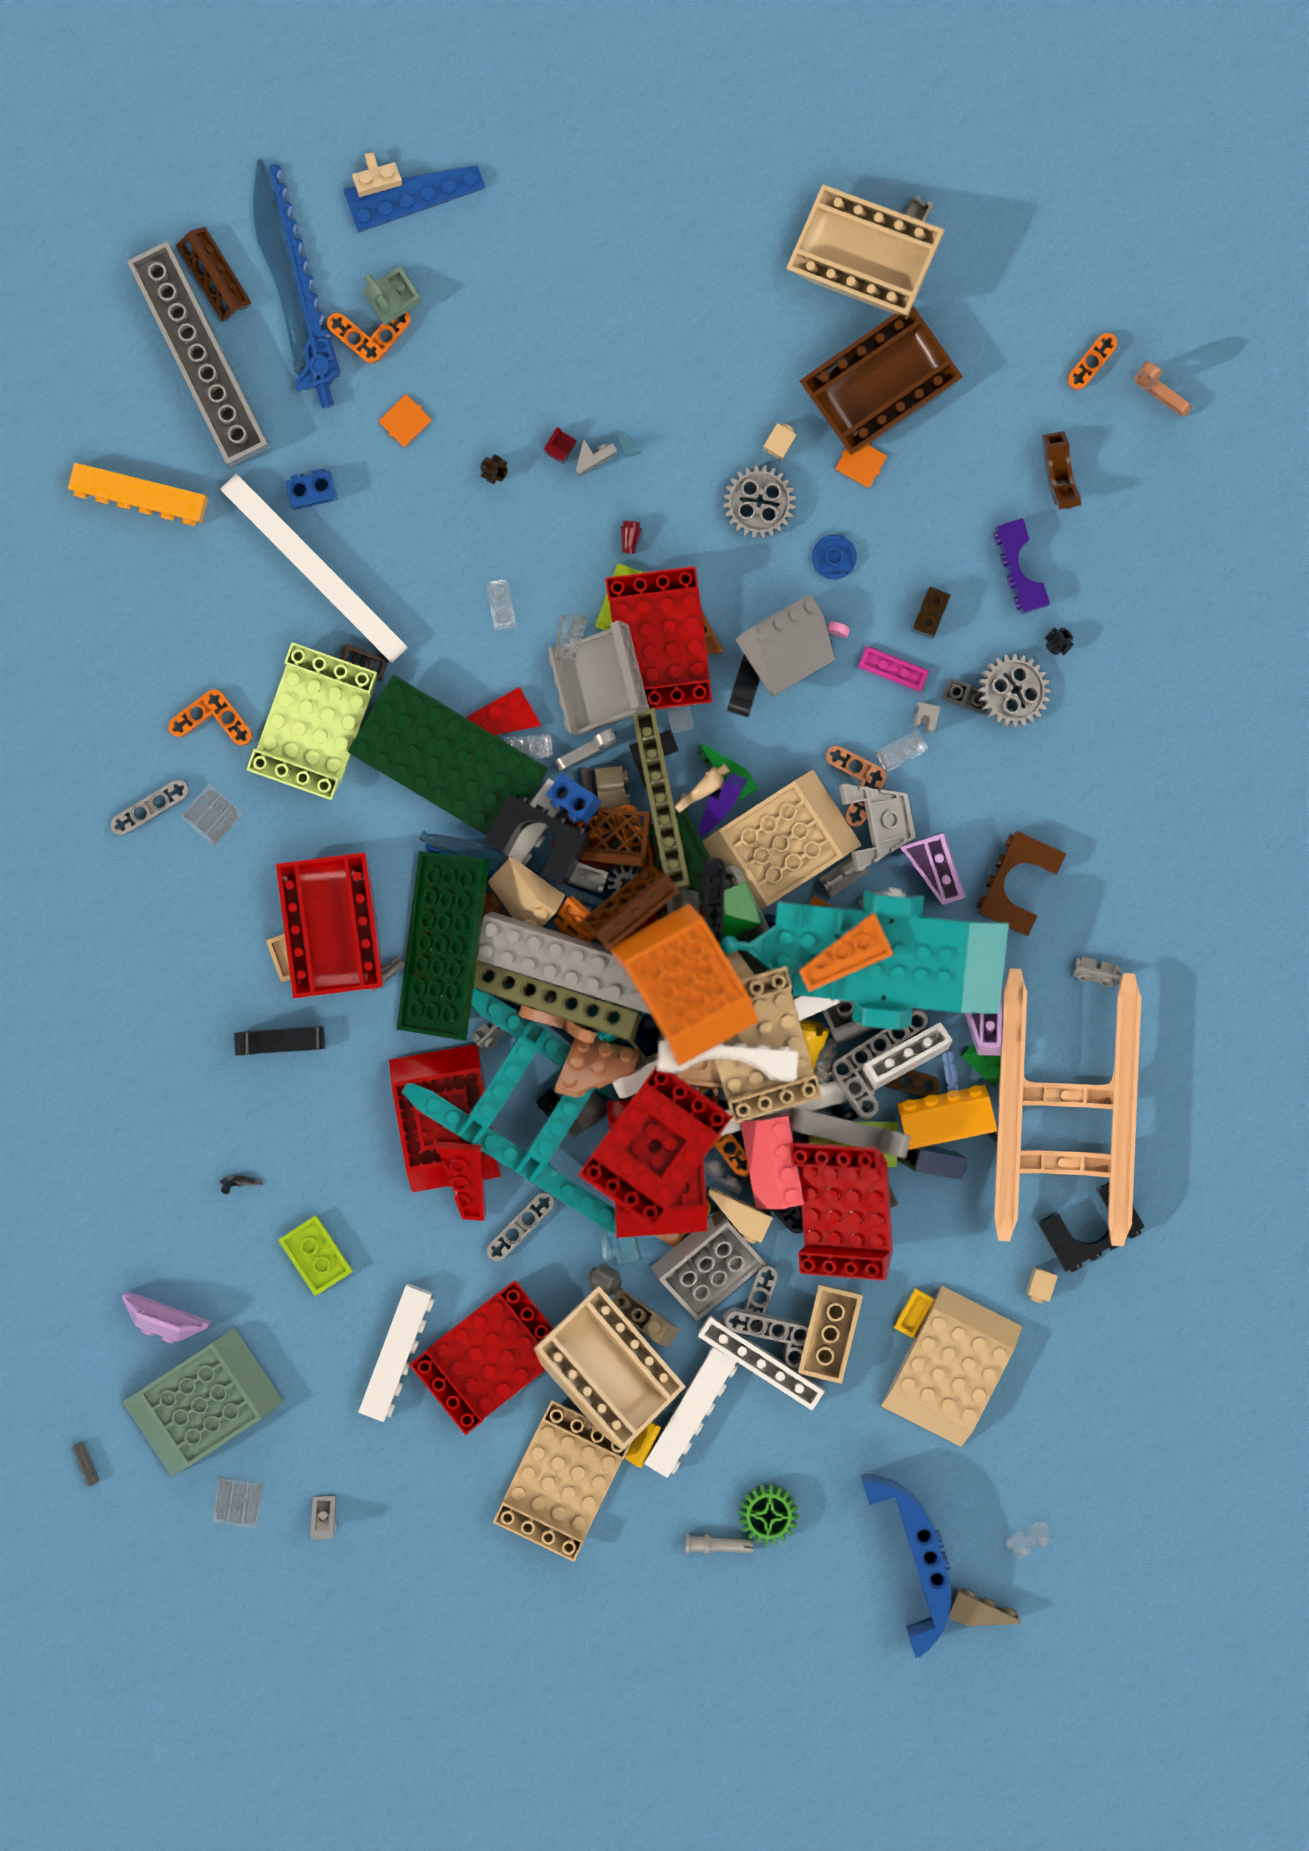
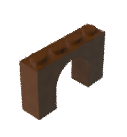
M1015 831L1014 835L1009 834L1004 845L1008 848L1004 855H999L995 864L998 869L995 875H990L985 885L988 888L986 895L980 896L976 907L979 908L978 914L995 922L1008 923V928L1028 936L1038 915L1013 904L1008 899L1004 889L1006 875L1014 866L1021 863L1035 865L1056 875L1066 853L1019 831Z

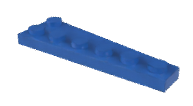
M478 165L401 178L402 186L362 197L358 196L355 186L343 190L357 231L360 233L486 188Z

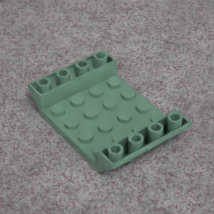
M234 1327L122 1402L172 1477L283 1404L284 1400Z

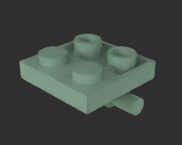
M401 266L375 281L371 274L366 275L364 278L368 287L364 288L363 292L384 326L423 302Z

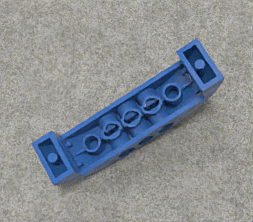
M863 1474L861 1478L869 1505L896 1497L932 1619L906 1626L915 1658H918L935 1644L946 1626L951 1607V1587L946 1570L951 1568L945 1551H940V1548H943L944 1545L939 1530L934 1531L926 1510L914 1494L889 1478ZM922 1529L927 1530V1532L924 1535L918 1534V1532ZM928 1551L934 1552L931 1556H924ZM935 1573H940L937 1578L931 1577Z

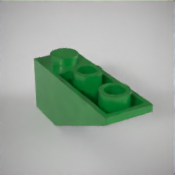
M702 743L700 745L702 750L699 751V754L705 763L710 762L716 768L725 764L730 771L723 776L724 782L731 773L748 780L737 802L759 789L747 769Z

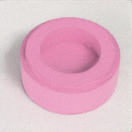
M831 621L827 627L828 633L840 638H848L850 632L848 626Z

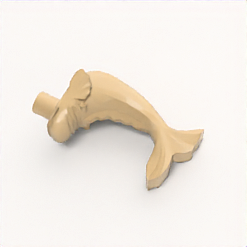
M725 764L719 768L712 766L713 768L705 772V777L689 794L682 793L679 797L680 800L675 803L676 810L681 813L693 802L708 796L717 789H722L724 785L723 776L730 771Z

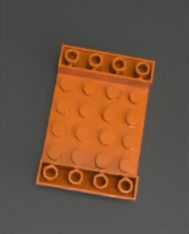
M690 904L618 942L610 949L619 966L625 968L669 1043L667 1048L679 1067L759 1022L745 988L704 919Z

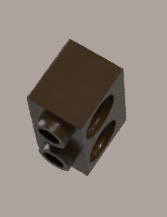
M929 587L912 632L933 639L951 594Z

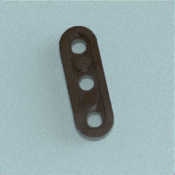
M914 1070L884 1085L888 1088L923 1097L936 1095L940 1088L936 1077ZM904 1076H909L910 1082L908 1084L902 1083ZM927 1081L932 1084L930 1090L924 1089V1083Z

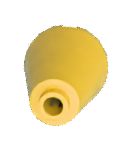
M802 1019L799 1022L814 1072L829 1035V1027L827 1026L823 1029L822 1023Z

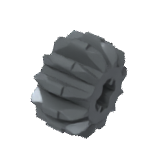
M621 865V874L617 869H614L613 872L617 878L609 876L608 880L615 882V885H609L608 889L616 888L618 891L623 885V878L626 877V880L632 879L641 870L633 874L635 866L631 865L627 872L626 866Z

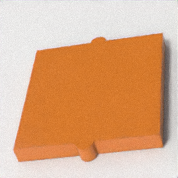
M405 394L378 422L389 432L390 437H394L405 448L432 419L421 409L420 404L417 405Z
M871 446L853 455H850L846 449L842 451V457L835 470L869 489L875 477L880 475V469L887 455Z

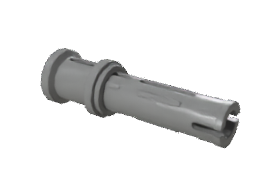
M686 1533L685 1554H689V1552H703L708 1555L710 1551L753 1553V1539L711 1538V1535L708 1534L704 1536H690V1534Z

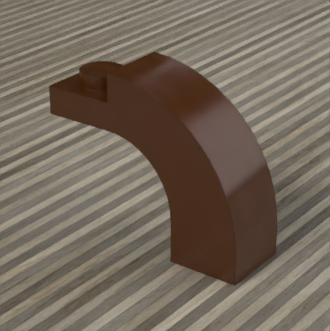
M1065 431L1042 435L1046 471L1054 504H1057L1059 510L1081 506V497L1073 477L1069 441Z

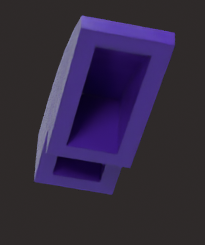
M731 773L725 780L722 790L717 789L711 794L698 829L700 836L716 826L731 810L747 784V779Z

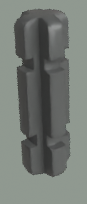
M399 956L395 957L391 964L388 963L383 967V984L397 974V970L400 971L404 968L405 962ZM372 988V989H369V990H371L372 992H374V991L377 990L378 988Z
M84 1442L75 1444L72 1450L74 1455H77L76 1459L82 1474L86 1476L84 1479L87 1486L97 1484L99 1478L97 1473H94L95 1468L89 1453L86 1454L87 1448Z

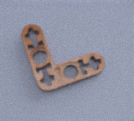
M1146 361L1133 377V381L1174 412L1186 417L1191 411L1192 405L1161 383L1158 379L1162 375V371L1156 365Z
M832 746L826 753V760L831 766L862 781L860 786L867 787L864 786L865 782L871 783V772H881L880 777L882 780H877L873 787L882 789L886 781V773L881 767L840 746ZM836 750H839L840 756L845 759L847 754L850 755L851 758L847 761L846 767H841L844 762L840 760L836 762L831 761L832 756L830 752L835 753ZM858 760L862 763V770L859 773H854L850 770L849 765L851 761ZM857 802L860 806L865 807V803ZM851 803L846 811L845 820L850 826L858 827L864 823L867 814L861 809L859 813L861 821L852 823V818L849 814L850 812L855 813L858 807L853 806L854 803Z
M521 1005L518 1014L528 1020L563 1028L569 1034L584 1042L594 1043L597 1031L592 1028Z

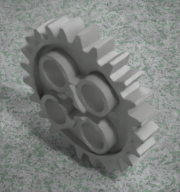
M755 465L754 472H751L748 467L745 469V475L737 472L739 479L731 478L730 480L734 486H726V490L730 494L723 495V498L729 501L723 504V508L730 509V511L725 513V517H733L729 524L737 523L736 531L738 532L743 528L744 536L752 532L753 539H755L757 533H760L762 539H764L767 532L773 537L774 529L781 533L780 525L788 526L785 518L792 519L793 515L789 510H795L796 506L790 504V502L796 500V497L789 496L794 491V488L786 487L790 480L782 481L783 473H780L778 476L774 475L775 468L770 473L767 472L766 465H764L762 471H759L757 465ZM747 484H753L757 490L754 494L748 495L744 492V487ZM771 487L776 488L779 495L776 498H769L766 490ZM758 497H761L763 502L778 503L779 507L762 504L758 508L755 502H742L739 499L746 498L757 501ZM742 507H750L753 510V514L750 517L742 516L740 513ZM765 510H772L775 513V518L767 521L763 518L762 514Z
M1012 654L1010 659L1007 655L1002 656V661L997 658L994 660L995 665L991 663L987 665L989 671L981 673L985 679L978 680V683L983 685V688L977 690V692L983 693V697L979 698L978 701H985L986 703L982 710H990L987 717L995 715V723L1002 719L1004 727L1010 722L1012 728L1017 727L1018 723L1023 727L1026 725V721L1029 724L1033 723V716L1035 718L1041 717L1038 710H1046L1042 703L1050 701L1049 698L1045 697V694L1051 692V690L1044 686L1049 683V680L1042 679L1046 672H1038L1040 664L1033 667V659L1025 662V655L1020 656L1017 660V655ZM1015 670L1021 673V681L1014 678ZM996 681L1001 682L1003 685L1002 692L996 690ZM1013 688H1016V689H1017V691L1015 692V694H1012V693H1011V690H1012ZM1026 690L1031 691L1033 695L1031 701L1025 697ZM1007 701H1011L1013 703V712L1007 709Z

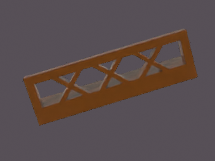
M206 227L189 231L176 244V247L222 322L227 321L236 311L248 308L252 304ZM188 242L192 246V254L189 253L185 246ZM199 261L204 266V273H201L199 269ZM210 280L216 285V292L212 291ZM222 300H225L230 308L227 312L222 307Z

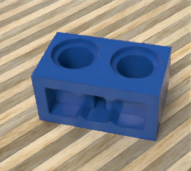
M318 469L312 471L313 475L304 476L303 474H296L290 477L291 480L285 481L291 507L294 510L338 500L333 476L330 471ZM322 480L327 481V489L318 491V482ZM300 485L305 486V494L303 496H296L295 489Z
M560 773L546 793V796L551 800L549 804L559 811L562 808L568 811L567 816L576 823L581 820L587 824L602 803L597 796ZM568 790L567 796L560 799L561 793ZM585 802V807L582 810H577L578 805Z

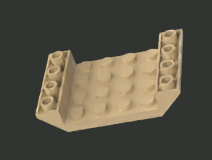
M814 770L796 779L702 841L710 857L721 859L725 867L735 865L741 870L760 910L766 908L862 845Z
M786 966L740 979L751 999L759 1022L723 1042L724 1046L733 1047L734 1043L747 1044V1048L756 1049V1045L770 1046V1050H779V1047L793 1048L792 1051L798 1052L797 1079L794 1082L770 1080L760 1070L741 1061L714 1059L734 1123L822 1097L817 1076L814 1074L791 994L790 989H792Z
M551 1400L505 1494L493 1523L575 1562L586 1534L631 1443L624 1450H621L602 1435L585 1415Z

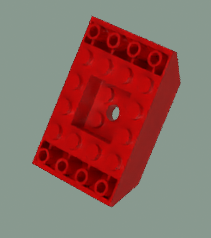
M477 1044L389 1059L391 1088L405 1168L412 1193L450 1186L447 1172L441 1164L440 1153H437L435 1148L437 1141L470 1143L418 1111L402 1091L407 1083L415 1084L431 1090L466 1114H469L486 1090ZM482 1151L484 1180L501 1177L499 1162Z
M656 1065L581 1169L578 1176L653 1229L733 1116L675 1074L657 1072ZM651 1140H656L660 1143L661 1149L658 1153H651L648 1150V1143Z

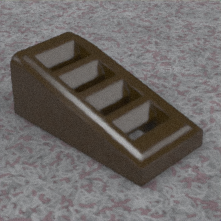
M348 644L344 645L339 659L347 661L349 653L353 652L350 663L356 664L358 655H362L359 666L364 668L367 657L371 658L368 669L372 671L375 662L379 661L376 679L382 680L388 659Z

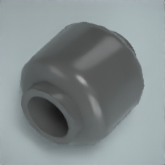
M600 1264L597 1268L593 1267L587 1277L590 1280L589 1287L591 1290L600 1286L608 1297L615 1295L622 1284L620 1272L606 1264Z

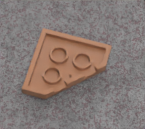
M575 1038L555 1086V1093L578 1098L585 1095V1091L594 1087L599 1089L613 1083L615 1078L626 1075V1077L635 1073L640 1061L641 1050L595 1040L594 1043H588Z

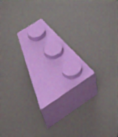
M946 833L900 847L942 905L966 897Z
M1003 982L999 1014L965 1013L978 1055L1001 1056Z

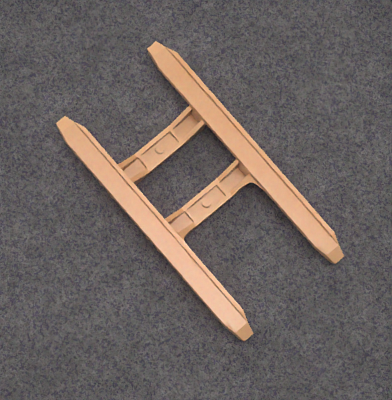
M1010 968L1003 991L994 1205V1221L998 1241H1010L1018 1220L1019 1175L1021 1173H1047L1110 1177L1108 1204L1110 1241L1112 1246H1124L1132 1225L1141 1015V995L1135 974L1123 973L1117 994L1115 1060L1111 1082L1105 1085L1030 1082L1024 1077L1027 990L1022 970ZM1022 1105L1112 1109L1111 1154L1021 1149Z

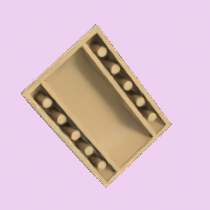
M822 184L786 269L819 286L887 312L908 316L945 230Z
M941 1285L935 1301L912 1342L881 1407L962 1447L974 1431L1015 1349L1022 1326Z
M597 1286L534 1348L542 1367L595 1428L621 1450H624L686 1387L600 1286Z

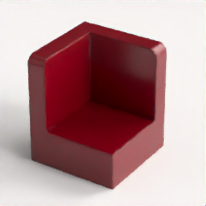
M556 427L543 451L564 464L574 448L576 440L562 432L559 427Z

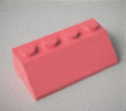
M779 1112L741 1121L740 1125L755 1208L784 1209L803 1205L797 1166H792L790 1144L793 1143L788 1115L785 1112Z

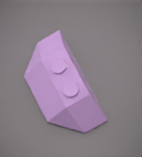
M129 1291L123 1293L122 1296L135 1327L141 1328L140 1332L146 1335H160L163 1341L169 1343L179 1342L208 1328L212 1322Z

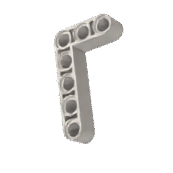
M920 1010L913 1011L912 1018H918L922 1026L915 1027L911 1024L910 1027L900 1029L903 1034L902 1039L893 1037L892 1031L895 1029H884L839 1058L833 1064L830 1070L831 1077L860 1119H871L878 1111V1102L858 1073L862 1071L865 1063L921 1033L928 1023V1018L924 1012ZM881 1042L884 1045V1050L877 1051L873 1043ZM855 1054H863L866 1062L858 1063L855 1060ZM844 1066L847 1069V1074L839 1075L836 1067ZM849 1085H857L860 1093L852 1094L849 1091ZM868 1103L872 1106L873 1111L865 1113L861 1105Z
M794 1108L790 1123L792 1131L859 1147L879 1148L883 1153L906 1158L911 1138L910 1135L799 1108Z

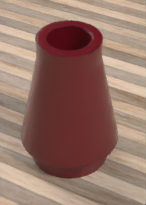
M623 520V525L620 526L622 553L635 554L643 529L640 528L641 522Z

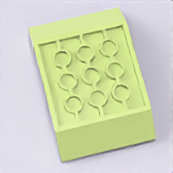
M292 642L284 662L286 668L257 749L253 750L246 770L332 800L343 779L351 756L347 751L359 733L368 709L377 672Z

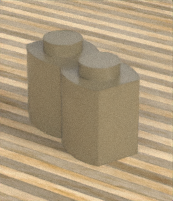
M622 766L595 769L598 798L602 801L599 807L615 809L631 804L630 793H625L624 784L628 783L627 770H622Z

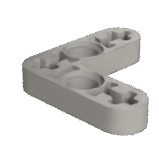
M610 728L593 737V741L557 759L555 763L559 771H563L616 743L617 738L612 729Z

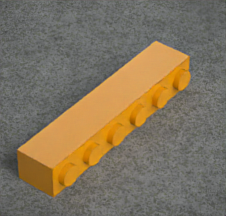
M78 463L73 465L68 489L74 492L73 496L82 499H86L87 496L95 497L96 502L108 505L109 501L117 503L116 507L130 510V507L139 508L138 512L146 515H152V512L161 514L160 518L173 521L174 517L183 519L182 523L190 526H195L196 523H203L209 499L203 494Z

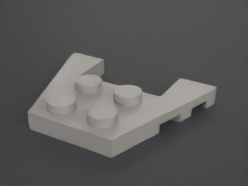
M850 784L839 785L843 805L864 801L871 835L872 848L851 852L855 872L866 869L867 866L879 861L888 853L897 850L916 838L908 793Z

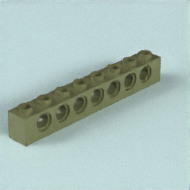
M650 708L647 711L633 715V721L663 872L668 875L678 890L683 888L689 889L691 887L655 709Z
M477 960L474 988L495 997L531 1007L582 1026L631 1042L634 1041L642 1016L637 1013L636 1009L626 1006L622 1008L616 1006L614 1002L604 999L600 1001L594 999V996L585 993L579 994L573 992L574 990L562 986L558 987L552 985L553 983L536 980L530 976ZM489 972H493V980L485 982V976ZM514 979L515 985L513 988L506 989L507 981ZM530 986H535V993L532 996H527V989ZM555 992L557 994L556 1000L548 1003L547 998L549 994ZM577 999V1007L573 1010H569V1002L571 1000ZM594 1006H598V1014L594 1017H590V1009ZM619 1013L620 1020L615 1024H611V1016Z

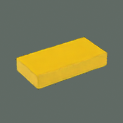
M914 1288L893 1327L914 1339L935 1298Z
M652 1421L632 1441L625 1459L635 1466L642 1468L661 1427Z

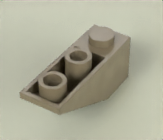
M623 1288L619 1289L612 1300L632 1325L657 1344L669 1347L681 1329Z
M965 1587L963 1590L957 1588L951 1600L949 1618L966 1626L1020 1624L1021 1622L1017 1615L1018 1612L1007 1606L1004 1609L996 1606L997 1602L988 1597L981 1599L976 1596V1592Z

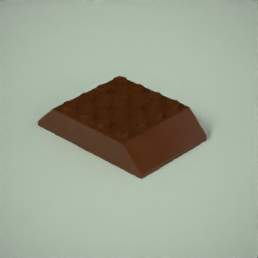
M912 305L908 316L892 315L799 380V382L849 454L853 455L871 445L941 396L962 379L963 376Z

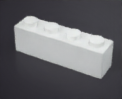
M548 778L530 805L536 807L537 804L549 810L547 814L555 818L556 814L560 811L549 804L551 800L546 796V793L554 783ZM566 790L561 793L560 799L567 796L568 792ZM544 823L531 824L520 833L509 855L499 850H496V852L505 859L511 856L526 866L532 858L530 852L534 846L539 848L546 838L543 834L549 827Z
M940 1022L865 1063L861 1074L871 1090L875 1091L947 1051L953 1040Z

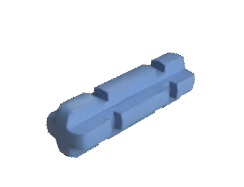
M943 1052L941 1055L942 1061L945 1063L943 1068L945 1081L948 1083V1086H946L947 1093L952 1090L958 1091L956 1063L953 1062L955 1060L954 1052Z

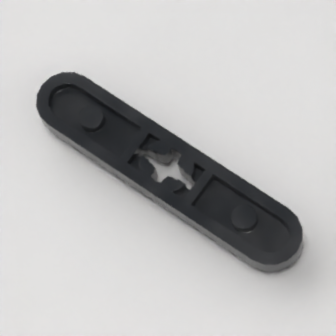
M710 857L702 865L700 916L704 919L720 946L723 939L725 864L721 859ZM714 911V916L710 918L709 914Z

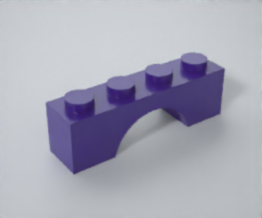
M1021 518L997 526L993 537L996 546L1000 545L1003 553L1000 554V559L1003 567H1007L1009 572L1007 582L1010 589L1014 588L1016 597L1013 600L1017 611L1021 610L1022 614L1048 607L1050 602L1044 583L1028 579L1019 567V552L1030 540L1024 519Z

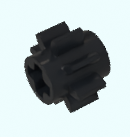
M1054 627L1045 637L1047 640L1046 648L1054 655H1058L1061 652L1064 656L1074 645L1071 642L1073 636L1066 628L1057 630Z

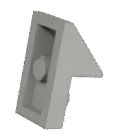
M583 440L576 468L578 476H582L616 456L618 452L614 444L612 443L608 446L605 443L595 449L597 453L593 454L586 441Z
M313 1497L311 1540L334 1539V1531L337 1530L336 1497Z

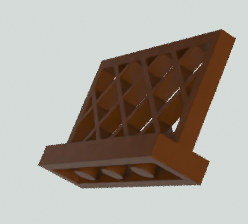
M578 805L577 810H582L585 805ZM599 807L596 811L604 819L596 826L589 820L588 825L591 827V830L586 836L589 837L595 833L601 842L594 848L588 845L581 860L647 867L649 865L647 852L652 813ZM563 809V818L568 820L566 825L569 824L570 827L574 828L575 825L578 826L583 822L580 820L578 823L573 824L567 816L569 812ZM616 813L620 814L625 820L617 829L609 820ZM637 816H645L644 826L637 831L631 821ZM607 822L613 832L604 839L598 829ZM626 825H629L635 834L625 841L619 831ZM616 835L623 844L616 850H612L607 842ZM636 837L642 842L641 853L634 852L628 845Z
M650 864L580 922L609 950L678 894L679 891L668 875L662 874Z

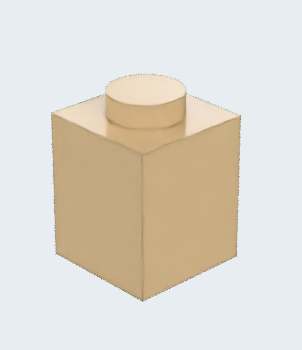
M777 423L764 444L763 450L783 461L796 439L797 434L793 433L795 429L785 423L782 425Z
M1034 1267L1026 1293L1031 1296L1030 1300L1042 1304L1044 1300L1050 1302L1058 1275Z

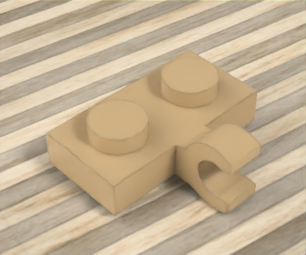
M373 152L364 154L368 170L352 174L359 197L402 186V180L396 163L378 167Z

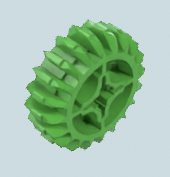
M772 1483L769 1484V1490H765L764 1485L761 1484L760 1492L755 1487L752 1488L753 1497L748 1493L745 1494V1498L749 1502H740V1505L746 1509L738 1510L739 1515L745 1516L739 1519V1523L746 1524L742 1528L743 1532L751 1530L748 1534L749 1539L757 1535L756 1543L759 1544L761 1539L764 1538L765 1545H769V1539H773L774 1545H777V1537H780L784 1542L786 1541L785 1532L790 1536L793 1534L789 1527L797 1528V1523L792 1520L799 1519V1514L792 1512L799 1510L798 1505H791L795 1502L794 1497L787 1499L790 1494L788 1490L781 1494L782 1486L778 1485L776 1491H773ZM767 1497L766 1503L762 1508L752 1510L753 1505L758 1500ZM773 1498L780 1500L788 1512L776 1509L773 1506ZM770 1504L772 1514L775 1513V1515H771L767 1525L766 1515L763 1516V1514L767 1513ZM750 1517L762 1520L764 1522V1531L758 1529L752 1523ZM786 1519L779 1529L771 1531L774 1522Z

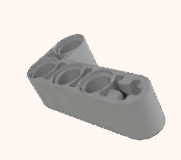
M735 1307L727 1308L723 1312L722 1320L729 1330L783 1342L781 1352L783 1360L792 1368L799 1367L808 1332L807 1327L803 1323ZM736 1315L741 1321L734 1320L732 1324L730 1318H734ZM759 1319L761 1321L760 1326L756 1329H751L752 1321ZM781 1324L782 1330L777 1334L772 1333L773 1327ZM796 1330H804L800 1338H794ZM792 1351H798L796 1359H788Z

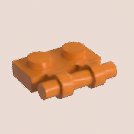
M573 895L568 897L557 913L559 916L553 921L558 927V931L589 942L596 940V937L580 922L591 912Z

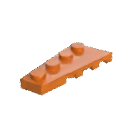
M873 912L800 968L799 971L808 991H812L893 955V951L876 914Z

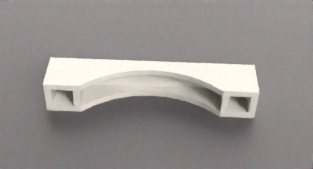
M664 1038V1041H660L658 1046L657 1072L681 1073L688 1067L702 1061L732 1059L752 1065L763 1072L770 1080L794 1082L797 1079L798 1052L792 1051L793 1048L779 1047V1050H770V1046L756 1045L755 1049L747 1048V1044L734 1043L733 1047H729L721 1043L679 1067L667 1048L669 1043L666 1038Z

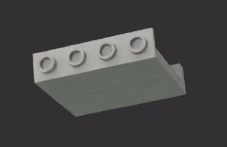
M616 621L610 624L611 628L558 649L554 647L548 648L550 654L548 659L553 667L555 675L554 684L559 691V705L564 712V725L568 733L580 736L649 710L628 624Z

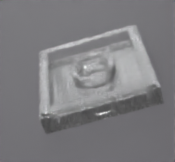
M209 783L180 817L215 847L242 817L244 812Z
M219 1477L212 1522L256 1529L264 1483Z

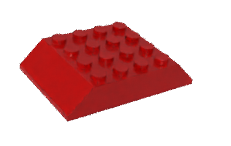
M366 852L276 864L293 999L383 987L382 956L372 879Z

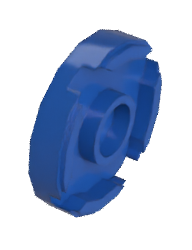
M831 534L823 537L816 543L812 551L814 569L827 579L838 580L846 577L852 572L856 564L857 553L851 541L842 535Z

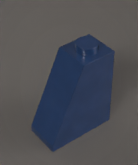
M931 1145L908 1150L906 1158L897 1156L898 1162L915 1172L962 1180L967 1170L968 1158L958 1152Z

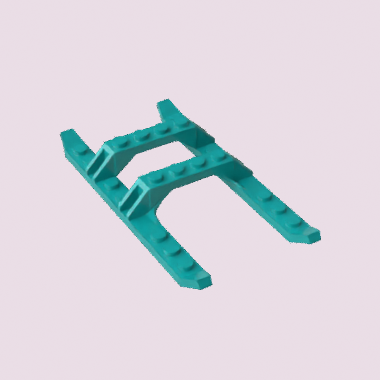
M473 988L471 1006L477 1014L516 1038L507 1057L470 1113L466 1114L431 1090L415 1084L407 1083L402 1093L421 1113L468 1143L482 1145V1151L606 1231L616 1234L615 1208L560 1174L550 1165V1159L592 1092L597 1091L612 1101L632 1100L635 1094L626 1098H619L612 1083L599 1089L594 1087L587 1090L585 1095L578 1098L563 1094L541 1131L526 1151L488 1128L537 1052L563 1068L572 1046L534 1023V1021L519 1016V1012L493 995Z

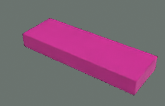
M866 646L858 668L918 692L922 691L929 673L926 669Z

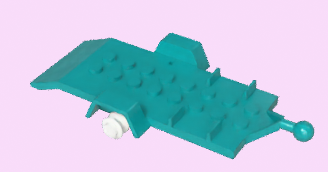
M888 888V891L883 892L884 895H878L870 890H865L863 910L778 901L776 924L751 942L737 941L733 936H726L721 940L720 947L727 954H732L737 950L749 951V953L771 970L786 966L792 989H790L792 997L798 995L831 999V1001H854L852 1020L867 1027L900 1030L911 1026L913 1008L958 1013L999 1014L1009 924L922 916L924 896L919 895L907 898L905 897L906 894L902 893V889ZM874 912L893 951V955L812 991H808L799 969Z

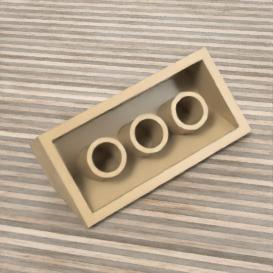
M819 1284L798 1369L799 1374L842 1384L863 1299L862 1292Z

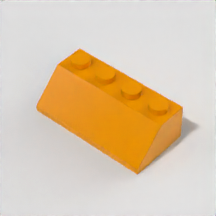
M975 1085L963 1090H952L944 1094L929 1095L925 1098L897 1103L903 1134L911 1136L908 1150L997 1131L986 1085Z

